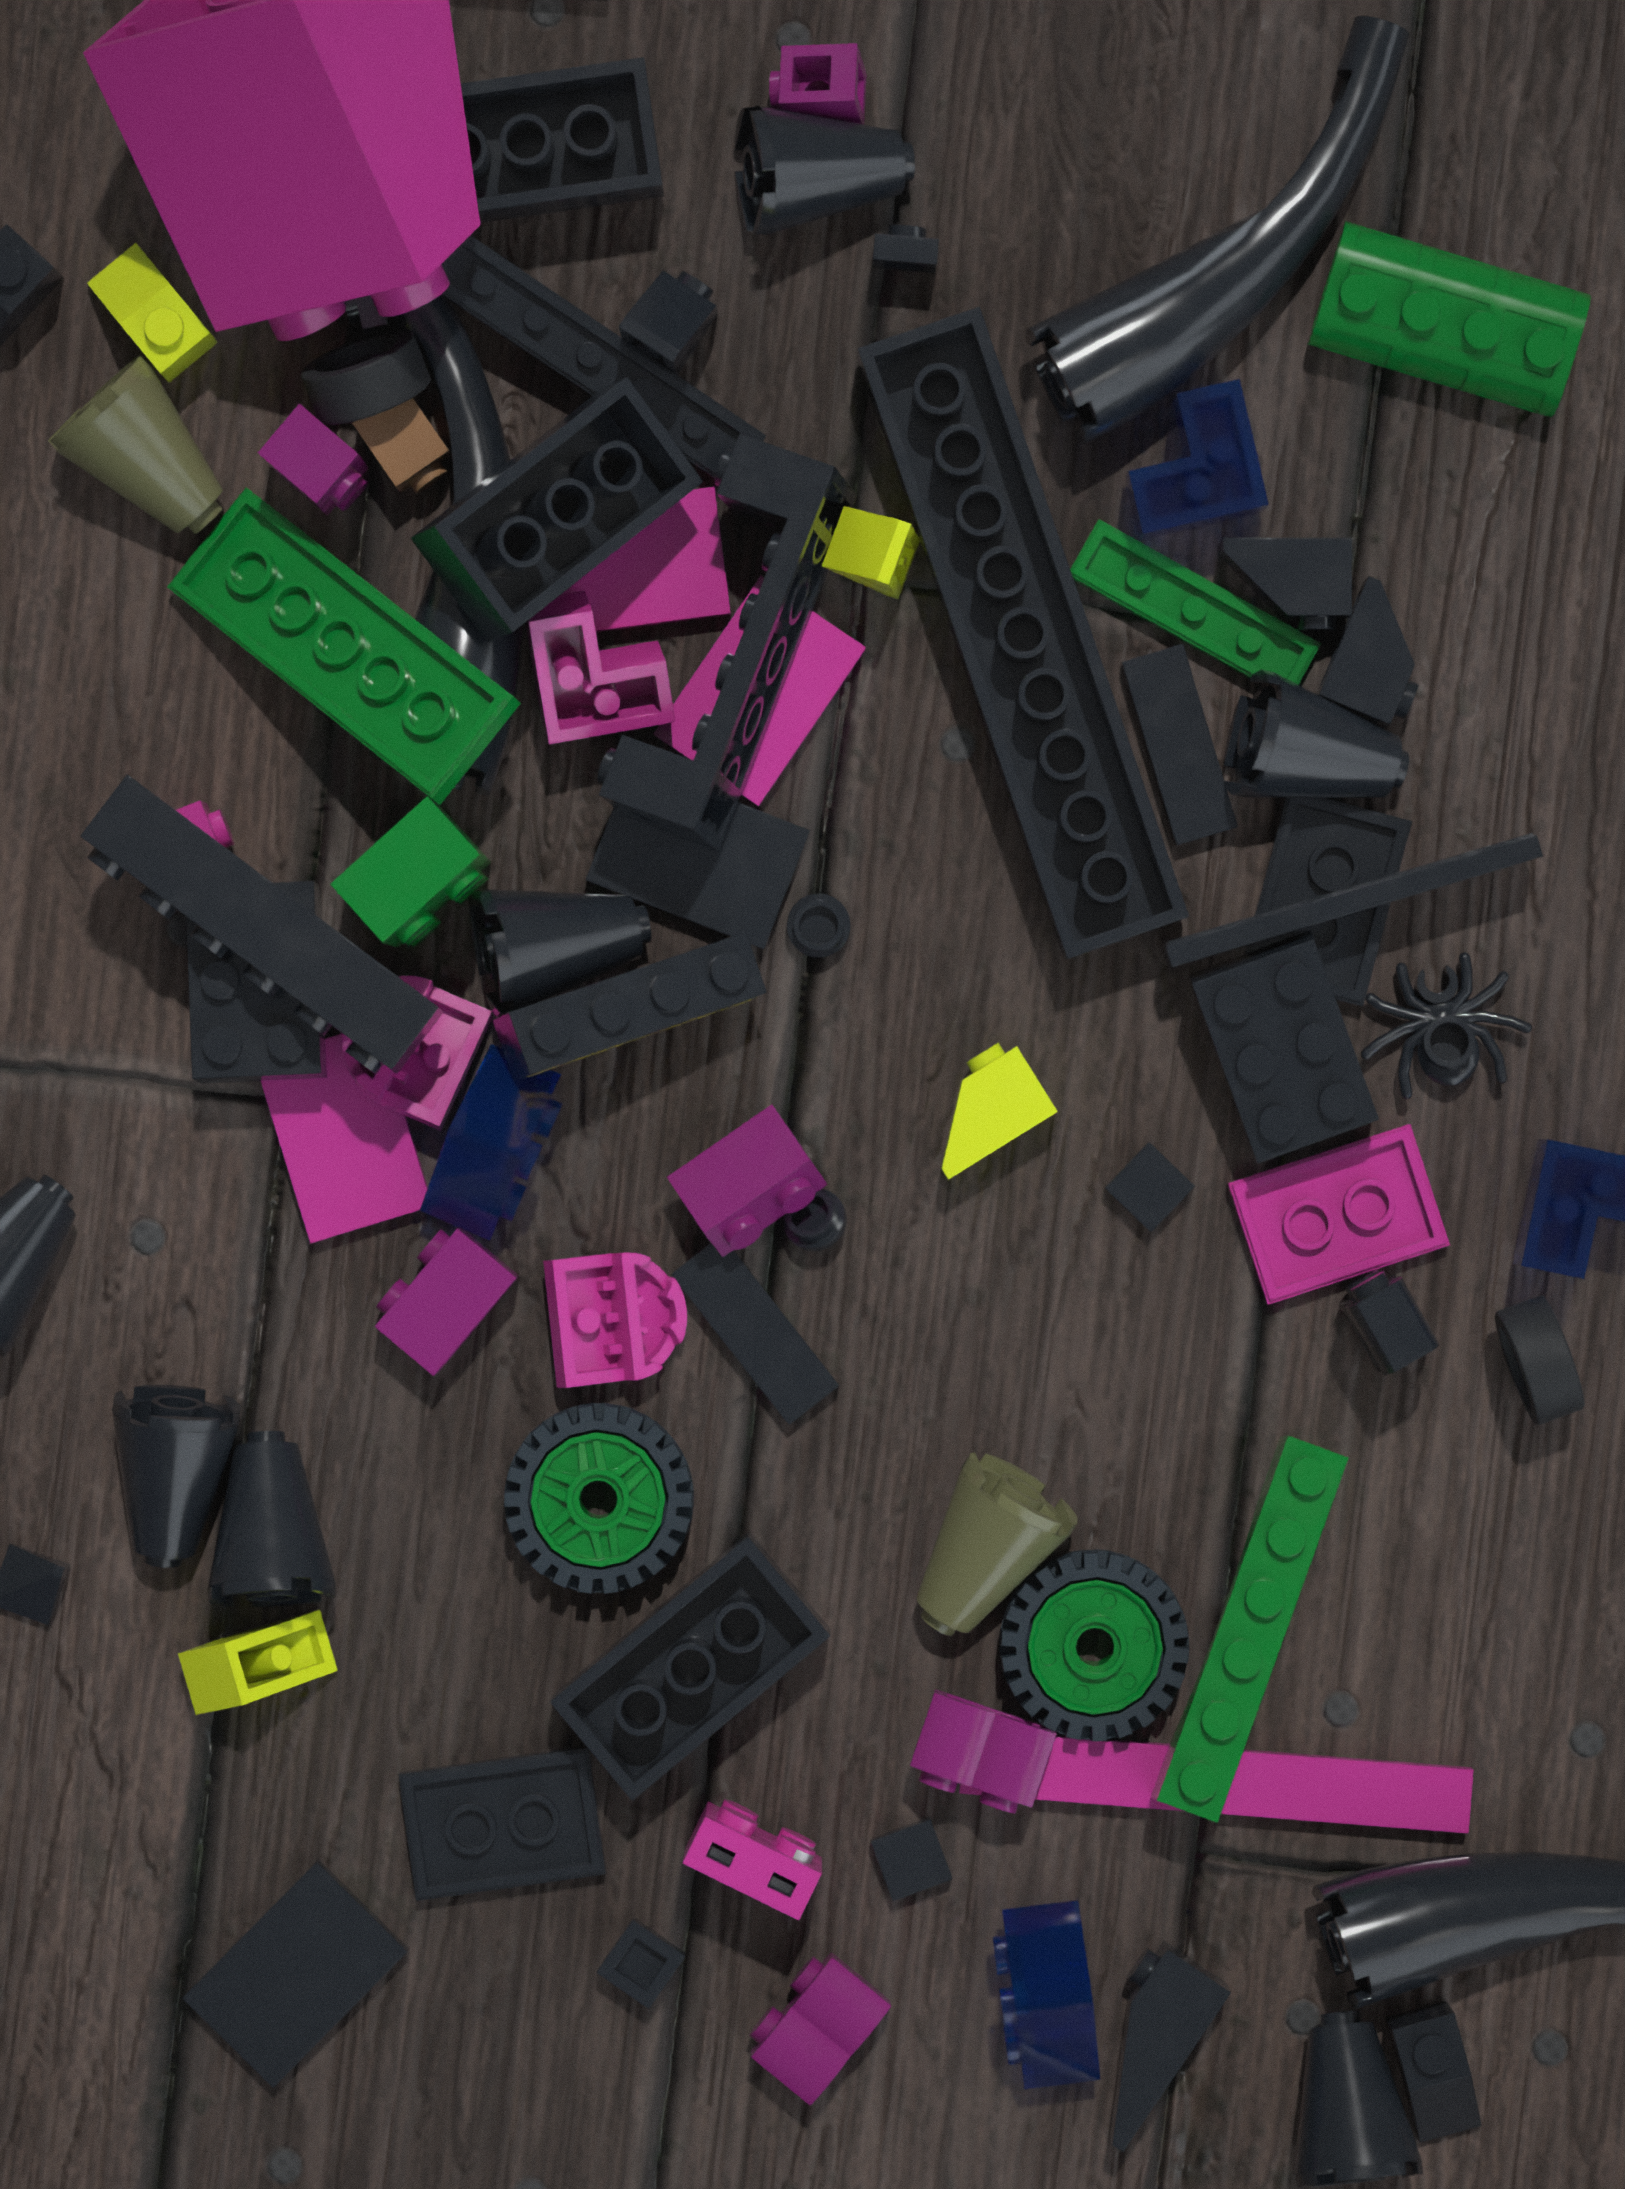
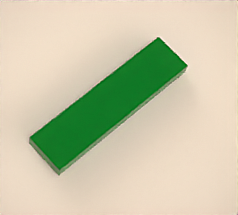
M1098 519L1070 569L1073 579L1077 583L1249 679L1253 673L1263 669L1275 672L1299 684L1321 645L1320 642Z

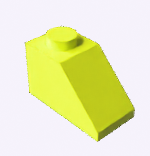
M137 243L133 244L87 282L118 323L168 382H171L218 343Z
M998 1042L966 1062L972 1074L961 1080L941 1164V1169L948 1180L1058 1112L1017 1046L1005 1053Z
M320 1610L233 1634L178 1653L196 1715L242 1706L338 1671Z

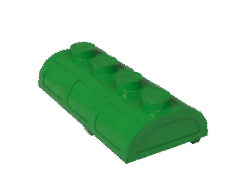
M1345 221L1307 345L1552 418L1562 398L1585 326L1591 295Z

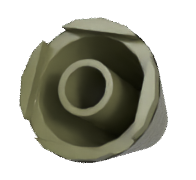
M137 356L95 392V396L81 409L78 408L48 439V442L56 449L57 453L175 533H179L188 526L196 534L223 509L216 501L223 492V488L151 365L141 356Z
M970 1453L962 1465L916 1597L917 1602L924 1609L921 1613L922 1619L929 1626L945 1635L952 1636L956 1630L963 1633L971 1632L1071 1535L1077 1526L1078 1520L1072 1508L1062 1498L1053 1507L1041 1495L1046 1485L1017 1466L986 1453L979 1462L976 1453Z

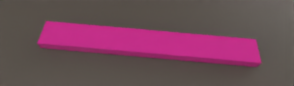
M1056 1735L1035 1797L1036 1800L1184 1811L1151 1798L1169 1743L1118 1739L1091 1741L1086 1739L1077 1740L1065 1735ZM1244 1749L1221 1814L1469 1833L1474 1770L1472 1767ZM959 1783L960 1794L981 1795L982 1793L981 1790Z

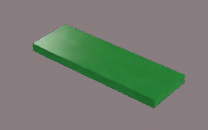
M247 487L167 586L439 805H441L521 704L505 689Z

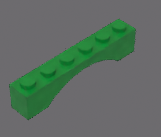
M1289 1435L1280 1437L1258 1498L1245 1546L1221 1617L1193 1690L1172 1736L1151 1798L1218 1823L1349 1457Z

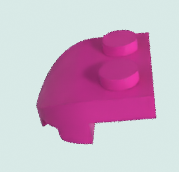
M399 976L400 979L443 1011V1014L397 1074L385 1065L382 1066L377 1074H374L345 1052L352 1043V1040L342 1033L344 1058L355 1083L370 1099L386 1108L441 1131L492 1020L493 1014L491 1010L433 986V982L429 979L417 976Z
M638 1253L596 1254L543 1261L557 1388L639 1380L659 1372L663 1368L661 1365L670 1356L674 1347L682 1343L687 1327L686 1301L677 1280L669 1277L658 1265L650 1261V1257Z

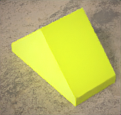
M844 506L822 567L886 596L899 599L920 539L910 523Z

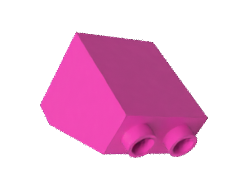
M144 0L83 52L215 332L268 320L278 341H290L312 334L334 322L346 310L344 301L370 295L378 314L383 317H390L412 311L427 304L449 287L450 282L442 263L480 226L449 0Z

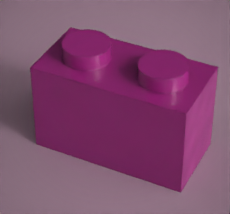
M298 404L257 452L269 467L327 516L336 506L343 512L347 510L368 484L362 478V475L369 467L360 455L301 404Z
M772 1104L667 1176V1179L703 1233L722 1257L733 1250L743 1249L754 1243L762 1234L763 1229L786 1213H794L806 1207L813 1200L816 1192L828 1185Z
M462 1227L457 1228L451 1236L441 1229L417 1257L425 1265L423 1270L410 1285L400 1278L376 1306L384 1316L375 1327L433 1376L444 1367L519 1277L516 1272Z

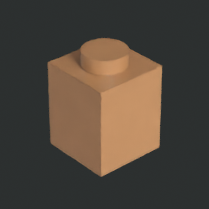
M413 398L390 410L352 423L400 493L409 487H412L416 494L420 493L447 474L448 471L443 464L450 460L452 455Z

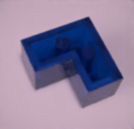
M1240 379L1177 393L1172 403L1185 458L1128 471L1125 477L1139 541L1262 513L1269 505Z
M491 1044L449 1127L420 1211L489 1241L501 1217L512 1222L527 1190V1186L517 1182L518 1177L529 1180L543 1145L534 1142L535 1137L538 1134L547 1139L549 1138L563 1106V1103L552 1099L562 1074L553 1070H547L514 1081L503 1049Z
M1539 1139L1512 1264L1585 1279L1597 1217L1625 1222V1156L1549 1139Z
M1078 1900L1003 1909L1005 1935L992 1938L997 1975L1010 1974L1011 1987L999 1989L1008 2065L1021 2064L1024 2089L1101 2080L1094 2004Z

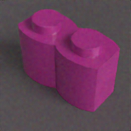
M935 1689L910 1761V1766L921 1770L918 1781L952 1793H955L958 1783L982 1791L979 1802L1015 1814L1018 1804L1028 1807L1033 1806L1057 1733L1056 1730L1054 1732L1041 1724Z
M832 1952L822 1963L814 1956L810 1958L790 1984V1987L797 1992L791 2002L782 2012L772 2006L749 2034V2037L757 2042L751 2050V2058L810 2106L831 2083L851 2055L866 2040L891 2008V2001Z

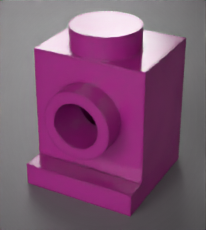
M858 44L781 46L780 71H771L769 78L771 108L864 124L867 73Z

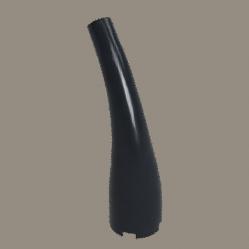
M1355 17L1336 74L1344 81L1328 120L1299 169L1265 209L1229 225L1134 276L1026 329L1025 336L1028 345L1032 347L1040 342L1042 343L1047 359L1034 365L1055 410L1063 422L1077 416L1082 424L1080 429L1075 431L1077 441L1085 444L1131 421L1177 389L1217 356L1262 313L1296 273L1321 240L1338 213L1372 147L1391 98L1409 38V32L1406 29L1376 17Z
M439 295L427 304L412 311L393 316L399 329L413 332L419 349L422 351L432 374L443 406L451 444L454 504L510 461L511 458L500 416L479 358L452 303L442 295ZM431 567L414 619L516 698L523 625L514 632L487 643ZM512 715L453 789L461 791L465 777L476 779L475 792L481 795L491 794L507 746ZM369 750L368 754L377 761H384L373 751Z
M1542 1852L1471 1853L1422 1858L1363 1869L1315 1885L1312 1894L1316 1901H1328L1329 1910L1316 1915L1319 1930L1335 1976L1350 1971L1357 1989L1347 1992L1346 1997L1351 2006L1357 2009L1455 1974L1593 1930L1605 1924H1625V1861Z

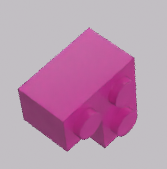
M585 591L559 595L525 622L541 719L549 744L676 722L667 664L658 640L599 651L593 611Z

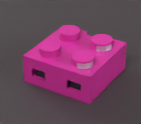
M724 1799L721 1807L707 1802L685 1847L682 1863L786 1915L800 1920L822 1875V1857L816 1855L814 1851L816 1843L785 1827H782L776 1836L758 1828L756 1821L759 1815L731 1800Z

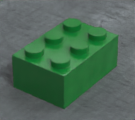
M427 796L330 885L383 943L394 947H399L402 943H406L414 948L441 924V921L435 916L439 909L449 900H454L460 905L471 897L472 892L478 891L489 880L482 871L491 861L445 810Z

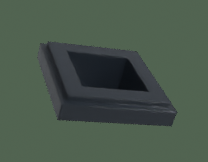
M10 1543L0 1569V1608L49 1625L71 1564Z

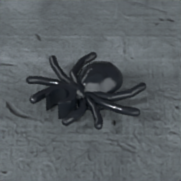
M1463 952L1459 955L1461 970L1460 991L1455 995L1458 988V978L1454 970L1445 965L1443 969L1447 979L1446 989L1440 993L1430 991L1425 985V972L1422 969L1415 980V991L1419 997L1417 998L1409 979L1407 965L1405 963H1398L1396 965L1398 984L1404 1001L1413 1009L1384 1001L1374 993H1368L1365 999L1368 1004L1381 1012L1401 1019L1412 1020V1022L1401 1024L1374 1039L1361 1051V1057L1364 1060H1369L1384 1046L1407 1034L1414 1033L1404 1042L1398 1068L1401 1096L1403 1099L1408 1100L1413 1094L1409 1072L1414 1048L1417 1045L1418 1059L1424 1073L1438 1084L1455 1086L1469 1079L1477 1068L1479 1046L1475 1036H1478L1493 1059L1497 1082L1500 1084L1506 1083L1508 1076L1503 1053L1487 1028L1475 1023L1485 1022L1509 1026L1523 1033H1530L1532 1025L1511 1015L1488 1011H1472L1482 1006L1504 987L1509 979V974L1506 971L1499 972L1491 984L1476 996L1467 1000L1473 990V969L1470 955Z

